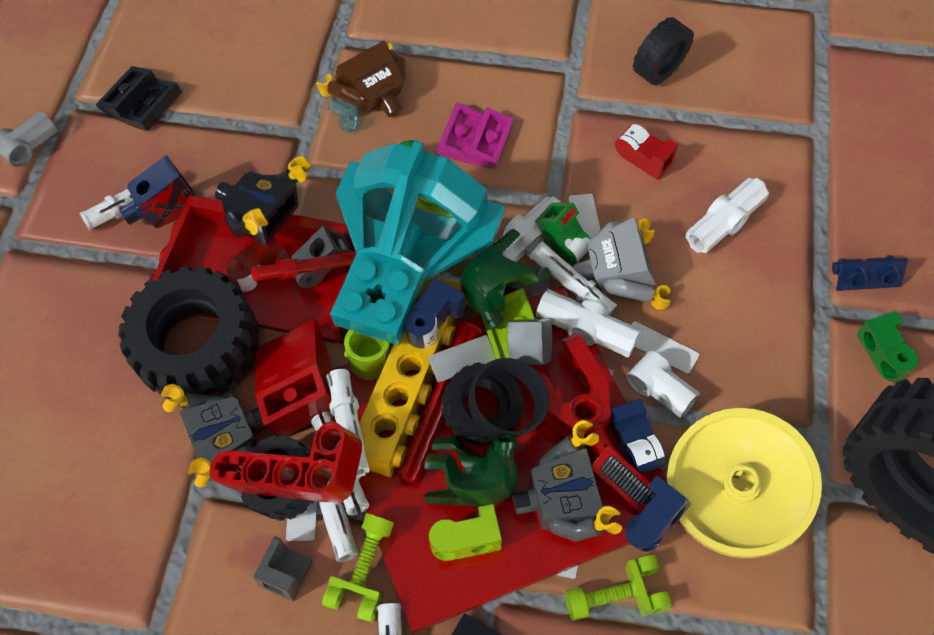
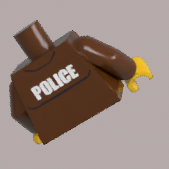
M382 41L338 65L335 74L336 81L333 80L330 74L325 75L326 83L316 82L319 93L323 97L333 95L356 107H361L366 112L381 106L387 117H392L402 109L396 96L400 94L406 80L405 59L393 50L391 43L386 44L385 41Z

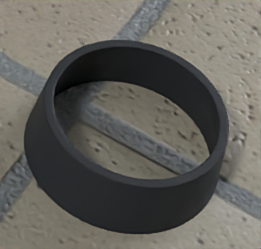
M499 358L488 362L477 372L470 389L468 404L474 421L486 433L494 437L502 434L518 437L535 429L543 421L548 411L549 395L544 380L533 367L517 359ZM503 373L518 378L527 386L533 397L534 414L525 429L520 431L500 429L487 421L481 414L475 399V387L483 378L492 374Z

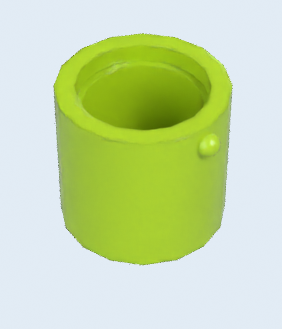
M349 330L344 340L346 350L344 356L348 358L351 371L357 377L364 380L378 379L391 351L390 343Z

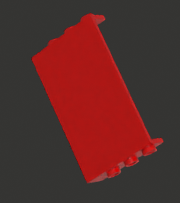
M189 195L178 221L172 225L171 237L167 246L160 252L156 271L150 275L148 280L152 278L155 281L162 277V272L171 270L173 273L178 272L179 267L191 266L193 271H197L198 267L210 268L213 274L219 271L227 275L230 281H235L240 287L237 279L248 277L251 274L252 267L275 264L277 260L291 258L322 226L344 234L351 250L355 251L346 224L294 214L288 218L266 246L249 236L236 238L224 220L225 214L222 201ZM351 265L333 268L329 273L325 274L324 279L319 284L311 288L299 287L295 278L287 280L271 278L256 281L257 285L253 290L243 292L260 328L286 333L315 319L317 320L323 340L343 344L346 332L349 331L334 325L330 313ZM197 314L200 316L219 319L218 317L208 314Z

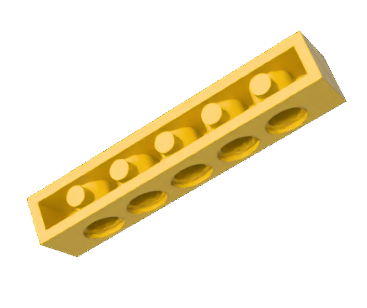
M434 276L423 287L419 298L435 278L461 292L460 283ZM449 315L437 331L435 343L430 347L416 348L412 346L407 339V331H405L399 346L393 344L359 423L370 471L392 478L395 468H401L407 454V447L405 446L409 435L414 436L419 425L420 415H417L421 404L426 405L431 395L432 385H430V381L434 372L429 356L443 351L445 345H451L455 335V326H453L456 320L455 317ZM409 370H416L419 372L414 376L405 375V373ZM399 399L407 401L405 405L400 407L391 405ZM384 430H392L395 432L391 437L381 438L378 436L379 433Z

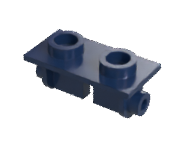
M887 255L884 258H868L866 261L840 258L838 262L832 263L833 274L839 275L836 290L901 287L908 259L894 258L893 255Z

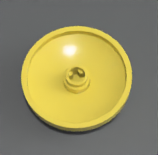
M726 409L714 412L698 420L678 440L671 454L667 471V484L685 496L691 503L679 520L681 525L703 546L730 557L759 558L784 550L805 533L816 515L820 504L822 491L821 473L816 456L808 442L793 426L783 419L756 409Z

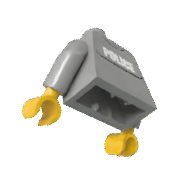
M635 218L625 222H609L595 237L587 242L590 259L574 264V269L587 280L595 278L604 293L645 302L651 301V305L657 310H665L671 303V300L660 297H667L670 294L671 290L667 285H661L656 290H653L652 287L656 283L645 244L651 242L655 231L648 230L651 223L646 218L639 220L638 223Z

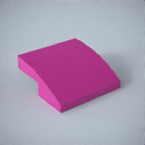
M456 102L435 153L473 165L495 167L514 119L486 107L483 114Z

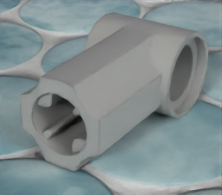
M40 111L14 130L9 128L0 130V155L14 167L23 166L30 161L33 149L57 133L58 130L48 116Z

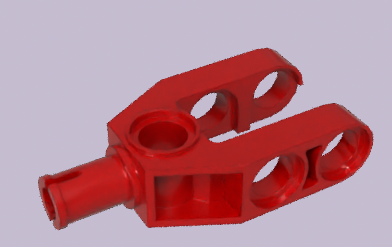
M578 333L560 339V343L563 342L565 353L573 366V374L575 377H580L589 393L578 395L568 403H562L541 366L528 364L540 374L548 390L549 406L543 422L566 438L569 435H573L575 424L584 420L577 415L581 413L589 414L592 419L584 421L592 423L593 426L585 431L584 438L592 433L599 435L598 442L590 446L596 458L608 446L621 456V453L616 449L606 432L608 431L611 418L609 380ZM521 381L523 387L525 388L527 394L529 395L531 401L534 404L531 392L529 391L527 386Z

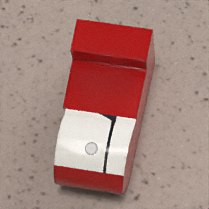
M637 124L629 126L615 142V148L620 156L657 180L673 164L678 147L677 143L668 138L663 142L655 136L649 135L643 127Z

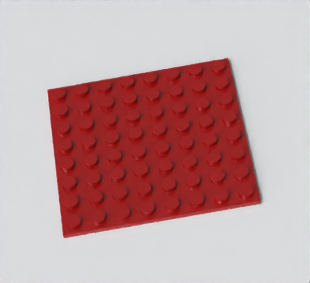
M564 286L552 290L570 298ZM544 293L528 298L535 319H539L536 317V311ZM482 316L465 321L479 327L482 331L481 336H488L483 325ZM552 324L553 360L540 366L561 402L568 403L578 395L588 394L589 392L580 377H575L573 374V366L565 353L563 342L560 343V339L569 336L567 330ZM455 328V335H454L453 341H454L455 336H456V334H457V332H458V331L456 330V328ZM453 341L450 346L445 345L443 351L451 348ZM594 343V345L588 346L609 380L611 413L612 408L627 403ZM348 363L333 370L346 369L349 371L352 392L359 403L357 416L360 423L378 379L364 380L357 377L351 371ZM409 370L405 373V375L414 376L419 372L416 370ZM433 374L430 385H432L431 394L437 382L435 374ZM514 377V381L522 390L520 393L524 404L521 409L523 410L522 416L517 420L518 423L511 431H520L525 429L532 420L534 404L521 381ZM475 388V399L481 414L486 420L492 419L496 416L499 409L496 396L486 388ZM469 391L465 399V405L468 412L470 413L468 404V398L470 393ZM399 399L391 405L400 407L405 405L407 401ZM421 404L420 409L417 413V415H420V420L423 416L427 404ZM581 413L577 415L579 418L584 420L592 419V417L586 413ZM445 417L436 437L455 436L451 428L448 429L446 426ZM543 421L535 429L516 437L517 446L513 448V453L518 466V482L513 492L531 489V469L535 467L536 462L553 446L565 438ZM608 427L606 432L624 459L610 427ZM384 430L380 432L378 436L381 438L391 437L395 432L392 430ZM409 435L405 443L407 452L414 436ZM464 442L474 452L487 456L490 443L478 446L476 443L469 444ZM585 445L592 466L597 458L591 447ZM431 448L429 455L449 454L455 458L460 470L465 473L464 467L454 450H433ZM424 465L419 480L415 483H409L399 477L400 468L396 467L392 478L370 471L358 480L369 502L366 512L394 522L390 536L383 537L379 541V547L412 634L629 545L630 543L625 535V526L633 516L641 514L593 471L602 506H611L621 512L620 515L613 516L609 520V524L618 523L622 526L620 533L611 534L603 530L601 535L579 542L571 541L553 534L550 530L541 529L537 511L516 515L511 494L508 499L494 506L502 539L501 550L462 559L443 561L436 558L431 551L429 542L431 527L440 520L449 519L459 522L478 517V507L447 506L445 504L429 505L425 503L423 499L425 493L450 489L446 483L445 471L425 469ZM661 467L641 474L650 483L656 476L667 483V478Z

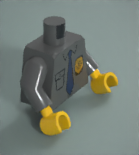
M168 384L160 394L162 397L172 398L166 399L162 405L166 412H174L179 405L184 409L179 412L197 456L192 461L188 474L199 473L194 482L199 488L206 486L208 481L213 480L210 474V465L217 454L227 450L249 452L253 447L257 446L253 432L265 427L259 407L244 413L237 397L184 393L183 389L176 384Z
M584 420L575 424L573 435L567 436L553 446L536 462L535 467L530 472L531 489L512 493L516 515L537 511L541 529L550 530L553 534L574 542L601 535L603 530L611 534H618L622 530V526L618 523L609 524V520L613 516L620 515L621 512L611 506H602L587 449L581 450L582 444L592 446L599 440V435L595 433L584 438L585 431L593 426L592 423Z

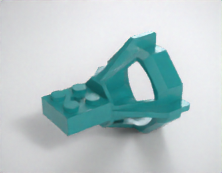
M417 140L413 142L412 147L394 143L365 153L360 163L350 162L335 195L353 242L356 256L330 313L334 325L399 346L406 331L405 319L418 301L423 287L434 276L493 244L505 213L504 205L489 201L487 188L448 158L425 152L424 142ZM386 188H393V189H394L393 194H392L390 191H388ZM418 196L437 204L453 217L433 214L415 207ZM379 295L384 297V300L378 299L376 303H372L374 297Z

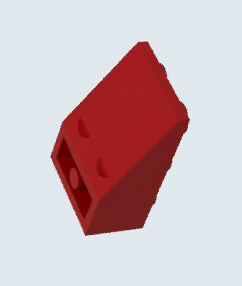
M312 319L259 346L258 350H256L255 397L262 422L265 427L281 436H288L312 424L311 420L317 414L322 419L324 418L322 412H330L331 393L326 375L330 374L333 369L317 320Z

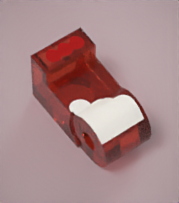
M273 237L266 246L256 242L234 256L227 263L226 271L230 280L235 281L243 293L250 292L256 289L260 281H262H254L252 279V267L275 264L277 260L290 258V256L278 240Z

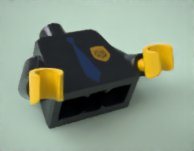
M303 156L294 158L288 164V169L280 174L261 175L248 172L235 185L224 181L219 183L215 191V197L222 201L225 214L224 220L236 238L249 236L266 246L298 208L296 183L305 181L307 177L305 172L310 171L312 168Z

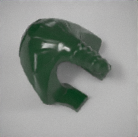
M510 229L508 233H505L504 236L472 259L465 267L460 279L461 292L465 295V302L470 308L479 312L485 320L483 325L487 330H491L504 320L500 313L505 309L504 290L513 292L525 285L531 286L540 283L551 273L548 267L536 272L534 269L502 255L506 248L520 236V233L515 229Z
M502 434L494 437V443L490 445L487 456L471 450L459 436L435 437L432 449L454 450L464 467L465 473L460 470L455 458L449 454L427 455L424 461L425 469L445 471L446 483L450 489L425 493L423 495L425 503L429 505L445 504L447 506L481 507L490 504L496 506L505 499H508L518 482V466L513 453V448L517 446L516 436Z

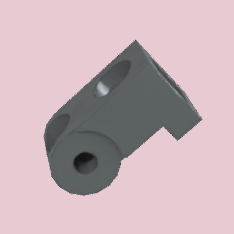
M322 226L291 258L296 261L353 251L344 234ZM332 269L297 274L295 279L299 287L311 288L319 284L324 279L325 274L329 273Z

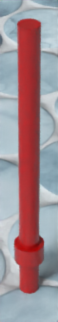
M356 251L296 261L292 258L280 259L275 264L252 267L251 276L254 281L271 278L287 280L295 278L297 274L350 266L356 256Z

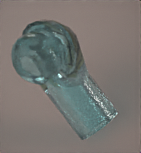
M335 97L329 101L328 110L340 116L339 125L345 132L356 130L359 126L357 108Z

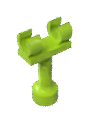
M366 513L361 528L366 531L367 538H365V545L361 549L360 560L357 561L353 578L347 581L330 576L329 585L322 599V606L338 610L345 589L364 595L357 618L368 622L374 621L378 612L377 606L380 605V600H382L384 593L367 588L364 581H367L368 570L371 569L372 559H374L379 541L383 537L390 536L394 522Z
M647 555L636 560H628L625 570L629 584L616 585L611 588L600 589V591L589 592V594L583 592L581 587L565 590V602L571 620L575 621L588 617V611L592 607L617 602V600L621 601V599H628V597H635L641 617L671 609L670 606H673L669 592L663 591L648 596L642 577L656 574L658 572L657 569H660L656 555Z

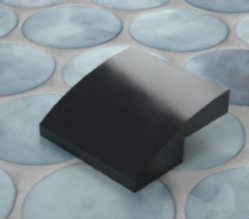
M131 66L96 103V106L121 122L148 131L182 93V90L175 82L157 79L150 69Z

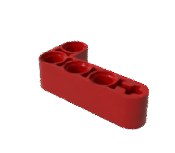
M327 422L317 430L309 457L227 450L217 454L210 465V474L215 482L240 493L340 503L346 500L353 491L362 453V442L356 434L339 423Z

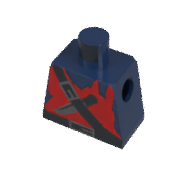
M166 155L128 183L127 188L134 201L119 210L129 225L146 217L155 228H161L178 220L188 196L196 195L189 183Z

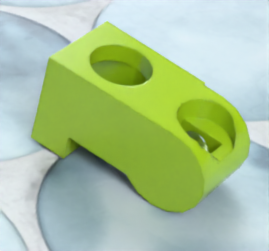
M494 505L478 507L477 518L459 522L449 519L436 522L429 532L430 548L433 555L440 560L450 561L501 550L502 539Z

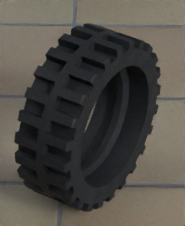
M916 378L913 384L908 379L897 381L894 386H887L848 436L842 451L843 456L847 457L843 463L846 471L853 473L850 478L853 486L863 491V500L869 506L874 505L880 511L879 516L886 523L892 522L901 530L899 532L908 540L912 537L923 544L924 550L934 554V469L917 453L934 457V384H932L929 378Z

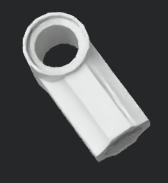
M649 351L626 375V380L632 389L645 397L651 395L679 418L691 409L700 395L697 390L674 374L669 362L662 355L654 351Z

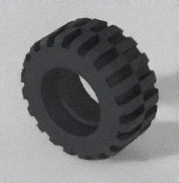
M191 266L179 267L178 272L173 273L171 270L162 272V277L155 281L151 278L144 283L145 288L141 292L136 291L130 298L132 305L130 307L126 306L121 315L125 323L119 325L118 336L121 338L120 348L122 354L127 359V363L153 392L157 391L159 394L162 393L164 387L168 384L180 386L184 393L210 395L218 391L221 395L228 391L227 385L232 381L238 383L244 377L242 370L245 367L251 368L255 360L252 352L258 350L260 342L257 337L259 333L257 320L241 288L235 281H230L227 275L219 271L213 274L211 269L206 267H198L197 271H193ZM197 314H208L219 318L215 334L202 348L184 355H172L163 352L167 334L182 319Z

